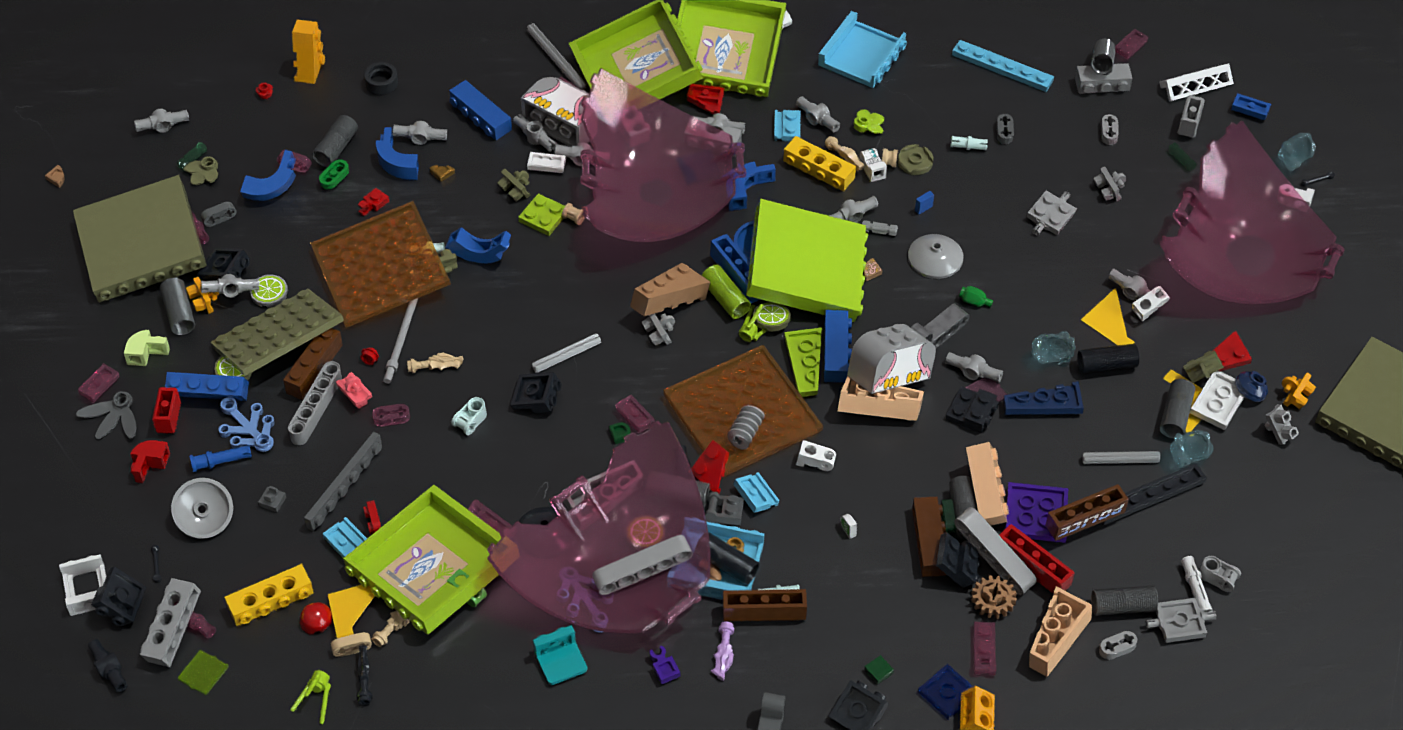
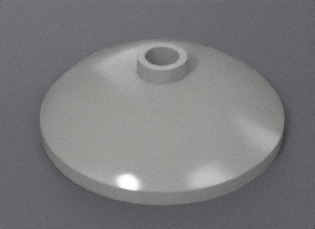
M928 234L919 237L911 244L908 251V261L918 274L927 278L943 279L959 271L963 263V251L957 242L947 236Z
M196 478L186 482L177 490L172 500L171 513L176 526L186 535L199 539L210 538L222 532L229 524L233 514V501L230 493L221 483L209 478ZM200 506H204L206 508V511L204 513H200L198 511V508Z

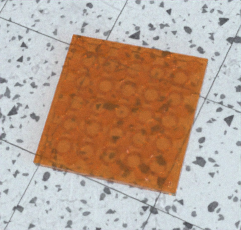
M414 201L311 243L339 313L343 316L346 328L451 284Z
M764 345L664 389V396L703 452L712 440L718 442L729 452L724 476L823 430L822 423ZM747 405L755 406L763 411L765 415L764 420L758 426V431L755 432L756 434L752 438V442L749 443V447L743 450L736 448L729 442L727 434L735 419H737L741 408Z

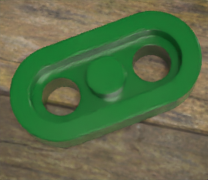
M344 160L332 162L319 176L320 186L324 189L335 188L348 175V163Z

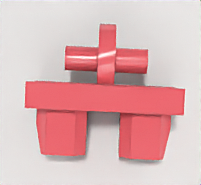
M352 372L344 379L336 381L339 389L358 409L368 403L367 400L372 398V393L362 384L359 377L355 376Z

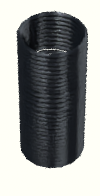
M1135 343L1102 348L1081 349L1077 354L1079 371L1082 374L1116 369L1137 368L1140 363V356Z
M710 532L700 539L696 547V555L745 585L754 579L759 570V562L727 544V542L725 543V541Z

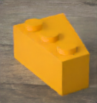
M296 20L292 31L293 52L297 53V61L294 60V67H297L294 81L315 84L321 65L325 63V55L322 53L323 42L320 41L321 30L318 29L317 22Z

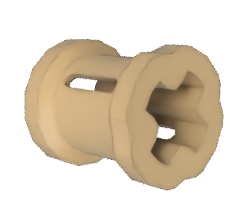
M571 203L566 204L562 212L564 219L569 218L575 221L577 225H580L586 216L584 209L579 210L573 207Z

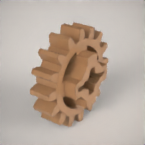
M991 575L988 580L981 578V582H976L975 588L972 590L971 601L975 603V610L981 609V615L985 612L988 613V618H991L992 614L997 619H999L1000 614L1007 616L1008 611H1013L1017 600V593L1013 591V584L1007 585V579L1003 582L1000 581V576H997L996 580Z

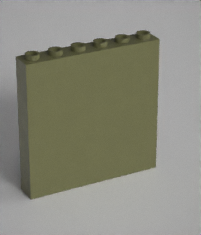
M179 175L73 210L92 290L99 303L207 266L186 191Z
M1371 337L1320 409L1315 422L1403 469V352Z

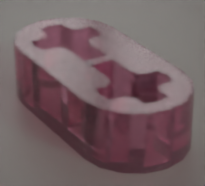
M282 150L279 156L277 157V161L279 164L281 163L285 150ZM292 152L296 159L292 170L303 173L307 172L312 164L311 160L304 155Z
M395 404L377 407L374 409L372 416L374 423L378 426L406 423L410 419V411L405 404Z

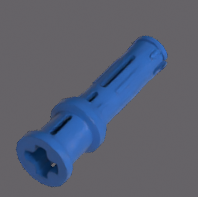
M249 445L215 453L206 451V454L189 455L193 473L198 469L207 467L212 469L216 464L252 457Z

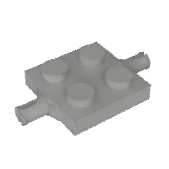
M1046 190L1028 211L1026 217L1037 225L1032 230L1033 234L1039 235L1044 229L1058 235L1076 213L1077 208L1066 202L1070 197L1067 191L1059 198Z
M1196 598L1160 602L1156 611L1157 619L1146 620L1145 624L1147 629L1159 627L1166 643L1204 638L1207 635L1204 625L1205 620H1215L1216 613L1215 611L1202 612Z

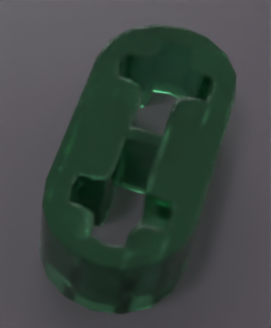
M952 499L941 500L943 508L942 521L945 522V533L955 534Z

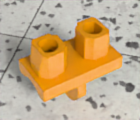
M199 277L194 278V284L186 287V292L189 299L200 297L192 300L196 312L205 309L208 314L214 312L210 299L213 301L217 300L219 293H201V281Z
M1305 373L1303 378L1298 380L1296 376L1283 379L1282 386L1286 393L1289 392L1283 402L1285 406L1288 407L1290 404H1293L1301 409L1307 403L1308 399L1301 392L1308 397L1316 388L1309 381L1311 378L1309 373Z

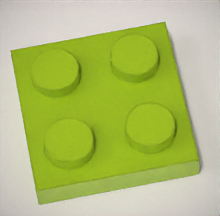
M537 194L519 215L518 221L550 236L564 219L562 212L565 206Z

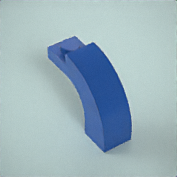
M385 127L384 135H381L380 140H376L377 156L381 167L394 177L418 180V155L396 152L393 149L392 127Z
M284 151L280 166L272 176L258 179L246 175L240 191L243 198L264 201L284 193L296 177L294 170H291L296 162L292 151Z
M750 162L742 165L731 174L727 183V206L729 211L747 208L746 190L755 184L775 181L776 169L774 164L756 167L755 162Z
M459 228L450 234L445 248L450 249L453 254L455 253L456 256L468 261L492 263L501 260L503 252L509 247L511 234L504 231L492 239H480L471 235L463 228Z

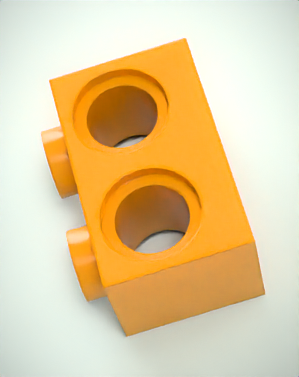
M977 686L961 693L960 730H994V694Z

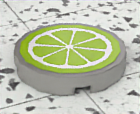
M276 275L259 277V291L250 290L253 302L261 307L262 305L267 306V308L281 304L286 299L288 293L285 280Z

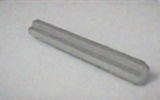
M595 333L533 362L532 368L535 373H538L600 344L601 338Z
M1084 452L1082 454L1083 464L1160 462V452Z

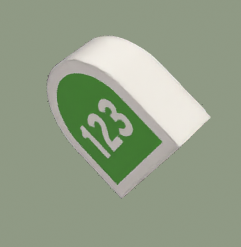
M850 514L841 516L842 528L850 539L855 537L857 534V523Z

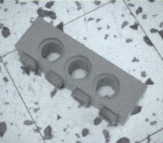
M171 578L170 583L166 586L164 598L157 608L154 622L151 623L147 639L141 647L140 655L147 662L167 667L171 666L201 592L194 583Z

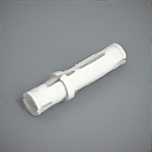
M1193 556L1182 558L1181 563L1186 573L1185 579L1191 587L1199 608L1202 612L1213 611L1201 581V572L1198 571Z

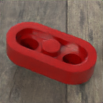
M372 500L367 501V506L363 507L365 517L370 518L371 521L367 523L370 534H374L381 528L375 501Z

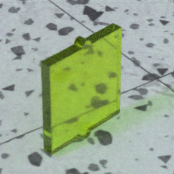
M200 650L179 675L178 680L189 685L191 689H196L207 695L229 666L218 660L215 655L211 656Z

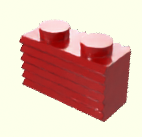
M160 387L158 389L152 418L157 433L176 432V423L181 407L177 388Z

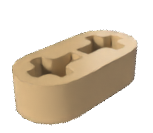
M364 632L337 638L331 642L332 653L337 657L358 653L359 646L361 645L367 646V650L372 646L370 635Z

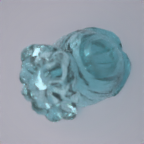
M1298 133L1282 143L1278 157L1283 160L1284 165L1290 171L1299 168L1303 161L1313 157L1316 145L1312 141V135L1310 133Z
M1062 331L1058 334L1038 335L1032 342V356L1043 364L1057 361L1059 364L1070 362L1071 358L1074 357L1076 349L1075 338L1070 337L1067 331Z
M1201 430L1187 432L1183 435L1177 433L1174 437V442L1170 444V451L1172 456H1174V462L1180 468L1189 465L1190 462L1207 459L1213 452L1210 434Z

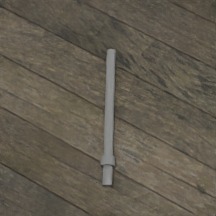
M417 291L412 292L391 358L387 361L385 367L386 373L383 381L388 384L391 383L393 374L397 371L399 365L398 359L420 295Z

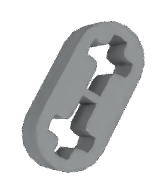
M1108 114L1102 118L1101 139L1103 143L1113 145L1117 142L1119 135L1118 119L1116 116Z
M1124 631L1106 638L1101 642L1099 653L1108 660L1130 653L1136 647L1137 637L1130 631ZM1124 639H1126V641H1131V644H1129L1128 642L1123 643Z

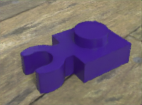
M660 646V655H656L653 650H650V658L655 662L653 663V669L661 684L681 677V672L673 657L666 658V650L663 646Z

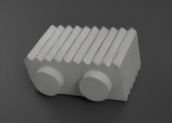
M1187 96L1178 134L1195 137L1205 102L1204 98Z

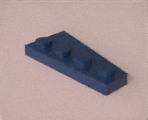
M1078 381L1072 382L1070 386L1064 387L1061 384L1056 385L1054 389L1046 390L1045 388H1040L1033 393L1024 391L1004 395L1003 398L1005 414H1083L1084 409Z

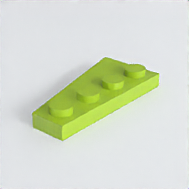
M822 327L784 332L799 397L818 395Z

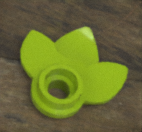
M863 109L857 112L853 122L854 128L859 132H866L868 130L872 133H883L884 130L879 125L884 122L885 118L878 113L870 114L868 110Z

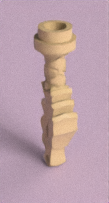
M832 136L825 140L826 148L829 150L834 149L839 153L840 157L855 165L856 171L862 170L864 164L858 160L853 149L845 146L841 147L838 145V139Z
M443 352L429 357L428 361L416 362V360L411 359L407 361L408 372L416 373L417 369L429 368L431 370L438 368L443 370L447 367H455L458 369L463 364V356L453 357Z
M397 610L391 612V618L387 620L388 625L381 632L376 631L373 634V643L378 647L385 645L388 642L387 637L393 630L398 631V629H402L410 620L403 619Z

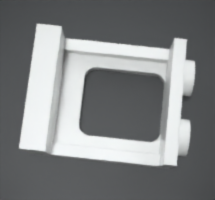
M92 555L84 559L60 564L59 567L63 576L66 593L65 601L70 616L96 610V608L91 606L96 591L76 596L73 578L77 575L97 572L99 587L103 586L106 579V571L101 555Z

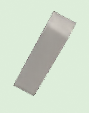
M329 361L323 365L292 418L288 430L291 442L294 445H303L308 441L338 389L336 381L342 380L340 365L337 362Z
M969 507L955 519L954 523L957 529L972 546L976 547L981 556L1003 580H1008L1007 585L1013 584V591H1016L1018 595H1023L1037 582L1033 572L976 509Z
M677 535L595 570L592 577L599 593L607 595L689 560L693 553L686 538L683 535Z

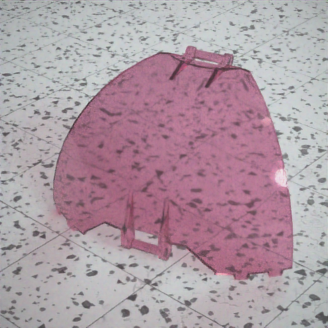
M600 68L598 74L593 73L590 80L592 88L588 97L584 96L581 103L584 109L580 120L583 122L585 131L593 146V151L585 149L580 152V158L582 159L581 184L592 189L594 197L593 202L586 207H581L583 210L582 215L585 219L589 220L596 229L618 239L633 242H655L683 235L701 226L724 208L735 196V180L746 176L743 157L745 145L741 142L733 143L732 135L661 101ZM736 154L737 167L733 169L732 156ZM589 164L595 166L596 177L590 174Z
M1241 121L1237 125L1231 123L1225 128L1227 133L1218 141L1213 139L1207 145L1208 151L1200 159L1199 192L1192 187L1185 188L1184 196L1178 208L1172 214L1180 226L1178 235L1176 237L1162 236V241H1160L1161 248L1165 253L1164 256L1179 275L1192 286L1212 297L1228 302L1269 304L1283 302L1314 291L1320 278H1333L1335 274L1334 269L1345 249L1343 246L1335 244L1337 238L1335 234L1290 184L1244 122ZM1188 203L1193 207L1190 216L1185 212ZM1332 255L1328 266H1323L1326 257Z
M657 420L649 424L650 430L638 436L634 432L625 436V442L612 449L613 454L603 483L591 490L587 479L580 475L571 486L559 495L551 497L549 501L558 516L549 524H524L517 521L510 529L505 526L500 532V541L496 545L491 543L487 549L489 552L487 559L498 574L516 592L546 613L574 625L610 633L646 632L661 620L670 625L674 622V618L693 603L697 604L701 601L697 591L704 587L710 578L709 533L701 496L693 472L669 422L661 424ZM581 488L587 498L567 512L562 502ZM683 535L686 538L693 553L689 560L610 594L602 595L599 593L592 577L595 570L674 536Z

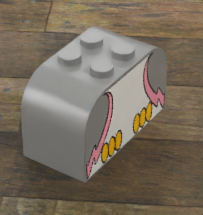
M554 77L538 80L521 97L522 116L528 121L540 122L543 131L547 135L570 147L576 146L581 142L588 144L597 133V103L595 98L584 90L572 86L570 83Z
M895 324L890 327L869 331L863 334L853 346L847 376L871 394L930 379L936 353L935 346L905 324Z

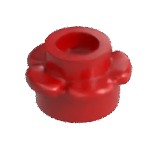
M261 83L256 87V93H258L260 98L267 99L272 96L273 87L271 84Z
M374 348L362 349L360 358L365 364L373 365L378 361L379 355Z

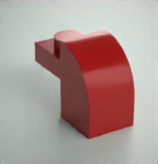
M148 440L134 447L130 454L133 460L131 474H133L135 482H144L149 467L165 469L170 456L167 442Z

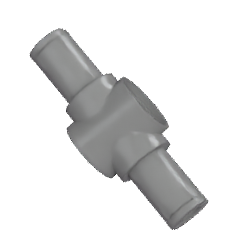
M803 96L797 99L796 106L806 112V117L812 125L819 123L822 126L828 127L832 132H836L840 128V123L830 116L829 109L825 104L820 103L816 105L806 100Z
M157 109L149 118L134 120L136 132L156 129L162 133L169 131L175 123L189 121L187 109L173 113L167 112L165 109Z
M716 113L713 117L708 118L692 117V119L708 122L710 134L721 133L725 126L740 129L742 134L745 132L744 122L730 121L721 113Z
M521 114L514 117L513 123L523 130L530 144H541L549 152L556 148L557 143L547 136L540 122L528 121Z
M417 121L414 125L410 126L394 125L393 136L409 137L415 144L422 145L431 139L447 141V129H435L424 121Z
M581 142L572 147L557 144L555 149V155H564L573 160L577 166H586L592 162L608 165L610 153L594 151L587 143Z
M875 196L861 202L847 200L841 205L837 213L829 216L857 223L863 218V214L866 211L878 207V201Z
M1113 269L1109 274L1108 279L1121 286L1123 294L1130 300L1139 299L1150 292L1146 281L1140 276L1127 277L1116 269Z
M226 274L221 279H218V281H201L200 283L201 293L218 292L227 297H235L238 293H242V291H259L258 278L241 279L236 278L232 274ZM229 284H234L232 287H226Z
M949 352L946 357V364L960 368L964 376L970 380L985 377L1000 382L1002 379L1003 371L988 366L984 358L974 354L969 358Z

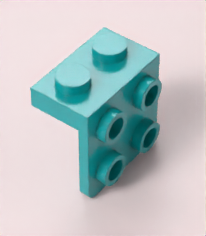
M572 625L561 627L547 635H540L533 640L534 654L548 684L554 685L587 672V665L576 644L575 631Z

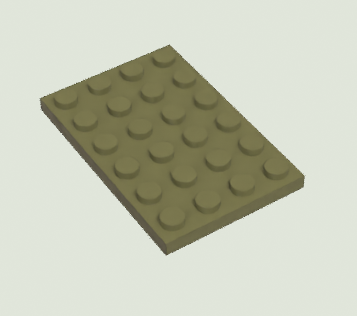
M306 289L290 299L283 300L281 304L267 309L261 315L252 317L248 322L234 327L230 332L219 335L210 343L216 352L246 376L343 322L344 319L341 313L310 289Z

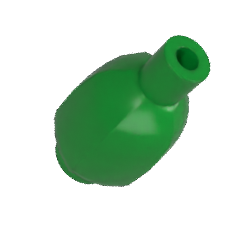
M973 286L962 287L959 294L964 303L980 307L986 305L991 307L993 300L986 298V294L982 290Z

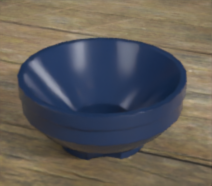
M1244 371L1235 378L1236 388L1246 398L1256 402H1261L1266 398L1268 394L1267 381L1258 372Z

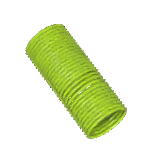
M712 265L703 272L702 277L710 281L708 290L733 319L740 318L749 311L751 307L750 301L719 265Z

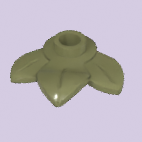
M205 157L201 161L189 163L185 166L184 171L192 174V185H200L205 181L212 183L218 177V162L213 157Z

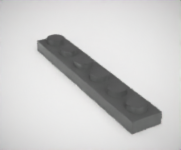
M373 432L306 514L304 519L307 529L314 532L318 526L322 525L326 515L334 510L338 500L346 495L350 485L357 481L362 470L366 469L374 455L381 451L382 443L379 434Z

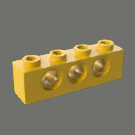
M797 136L784 148V162L832 185L834 188L845 191L855 179V165Z
M300 564L225 596V601L236 626L247 624L260 616L268 615L278 608L286 607L299 599H305L314 592L311 581L303 565Z

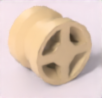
M883 148L882 162L884 161L886 165L896 167L898 150L889 151Z

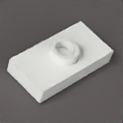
M530 152L527 169L563 173L566 156Z

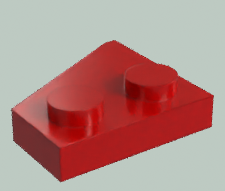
M690 84L687 101L713 115L720 113L724 87Z
M1236 331L1214 349L1224 367L1218 371L1251 364L1252 358Z
M712 440L690 469V472L701 482L709 483L711 491L720 493L719 485L721 477H724L725 464L728 461L729 452L718 442Z

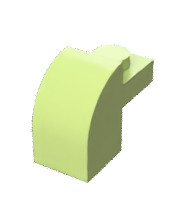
M149 330L140 331L132 335L127 341L124 350L127 365L146 366L149 354L169 355L170 347L167 337H151Z

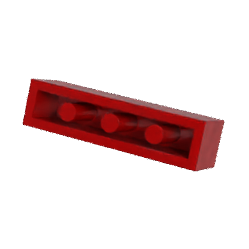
M1010 524L999 535L1033 572L1037 581L1053 594L1056 586L1066 591L1072 585L1075 572L1015 526Z

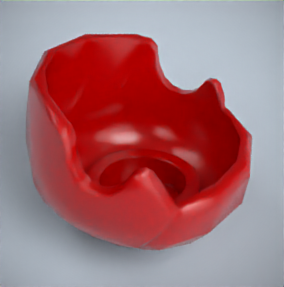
M318 602L305 606L301 612L299 623L302 630L311 635L317 631L324 632L332 623L331 609L326 604Z

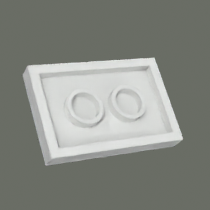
M1216 371L1212 373L1190 410V414L1225 430L1245 396L1236 388L1235 378Z

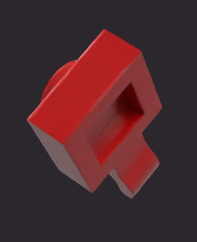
M377 188L373 189L358 203V206L361 208L358 212L365 216L372 209L378 211L389 202V196Z

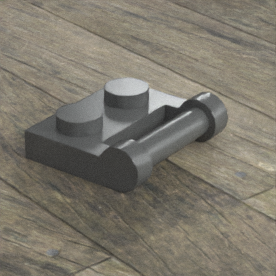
M710 492L705 520L711 523L741 525L743 497L735 495L720 496L717 492ZM717 505L722 506L721 514L716 512Z

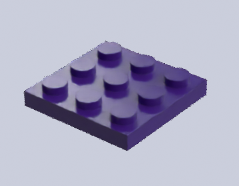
M1008 482L1007 505L1009 514L1006 515L1005 529L1012 524L1031 539L1066 543L1067 537L1055 541L1045 524L1048 512L1068 505V488Z

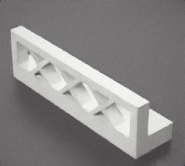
M1229 64L1215 66L1159 82L1161 88H1166L1169 101L1234 84ZM1225 72L1227 82L1222 83L1218 80L1220 73ZM1205 77L1213 80L1209 87L1202 84ZM1190 81L1197 84L1194 91L1186 88ZM1177 85L1181 88L1179 95H1173L1171 86Z

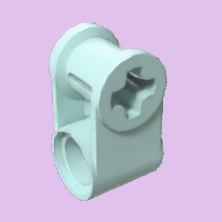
M479 397L471 398L454 415L451 421L452 426L461 428L466 435L472 434L487 416L484 400Z

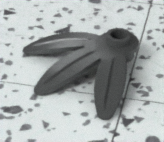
M120 391L114 395L113 401L89 405L76 412V416L79 418H94L109 413L100 424L95 435L96 439H101L109 434L117 425L120 417L127 437L131 439L136 434V420L129 408L133 403V398L128 392Z

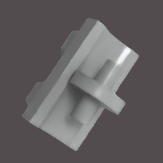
M1105 166L1100 168L1101 174L1093 179L1098 189L1105 185L1108 186L1101 190L1105 201L1114 197L1117 201L1121 200L1122 197L1119 194L1118 186L1120 188L1125 186V175L1114 172L1112 173L1113 177H1111Z
M654 313L642 321L647 332L657 328L655 332L649 335L655 346L664 341L667 345L672 343L665 330H673L672 326L675 324L673 316L662 314L661 320H659Z
M1277 404L1273 411L1265 415L1268 420L1265 427L1267 430L1273 431L1278 444L1283 445L1299 434L1297 428L1291 426L1289 422L1291 420L1290 412L1284 411L1282 405Z

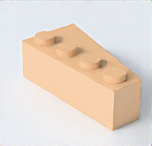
M847 376L841 390L837 411L917 421L924 392L900 386L871 394Z
M990 442L966 447L978 512L990 526L1007 522L1006 515L1009 514L1007 503H1004L1003 496H1006L1004 486L1001 484L1000 478H1002V474L998 466L996 448H992Z
M1056 586L1041 628L1031 648L1029 667L1048 677L1091 621L1092 605Z

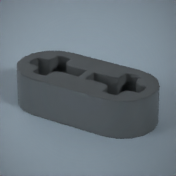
M1001 114L998 116L996 124L997 140L999 143L1006 145L1013 141V118L1008 114Z
M224 202L204 210L201 214V219L205 226L211 227L233 218L236 215V209L231 202Z

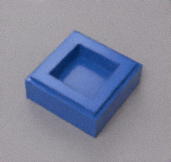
M931 191L916 198L915 212L917 214H921L933 207L934 194Z

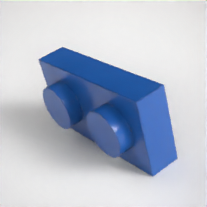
M1237 93L1231 110L1265 120L1271 104Z

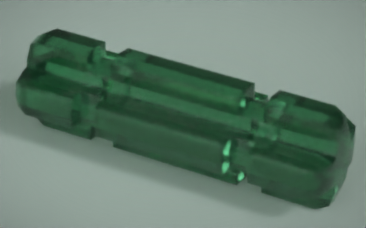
M202 142L198 143L183 156L184 159L181 158L177 161L178 167L184 170L185 166L201 156L200 154L207 151V146Z
M1177 143L1169 146L1168 151L1179 162L1186 165L1185 167L1189 171L1196 168L1197 163Z

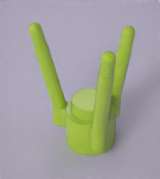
M760 304L752 318L755 305L751 306L743 326L739 330V336L746 342L757 341L767 331L766 328H763L757 333L758 327L754 324L763 308V304Z
M320 670L314 671L312 678L309 679L307 686L295 701L291 711L294 712L303 698L308 697L311 691L316 693L324 691L320 714V724H323L328 693L331 684L328 683L329 675Z

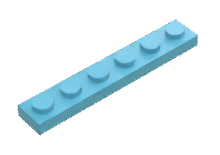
M959 40L952 51V56L1044 92H1047L1054 80L1052 75Z

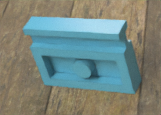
M775 110L774 141H777V139L791 141L795 136L800 138V111L783 110V112H778V110Z
M759 472L753 476L747 475L737 478L733 483L754 513L769 509L773 505L777 506L780 501Z
M347 517L341 523H336L322 533L323 538L342 558L367 539Z

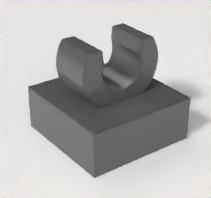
M272 486L267 487L258 501L259 507L278 512L286 499V493Z

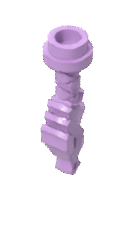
M722 622L721 626H719L722 640L721 644L717 646V653L713 654L716 666L711 672L718 676L717 678L721 681H724L725 672L733 664L734 654L731 649L732 646L729 645L730 635L734 633V627L730 622Z

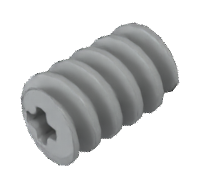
M750 405L741 408L737 419H735L727 434L728 440L733 446L742 450L749 447V443L752 442V438L756 434L755 432L758 431V426L764 420L765 415L763 411Z

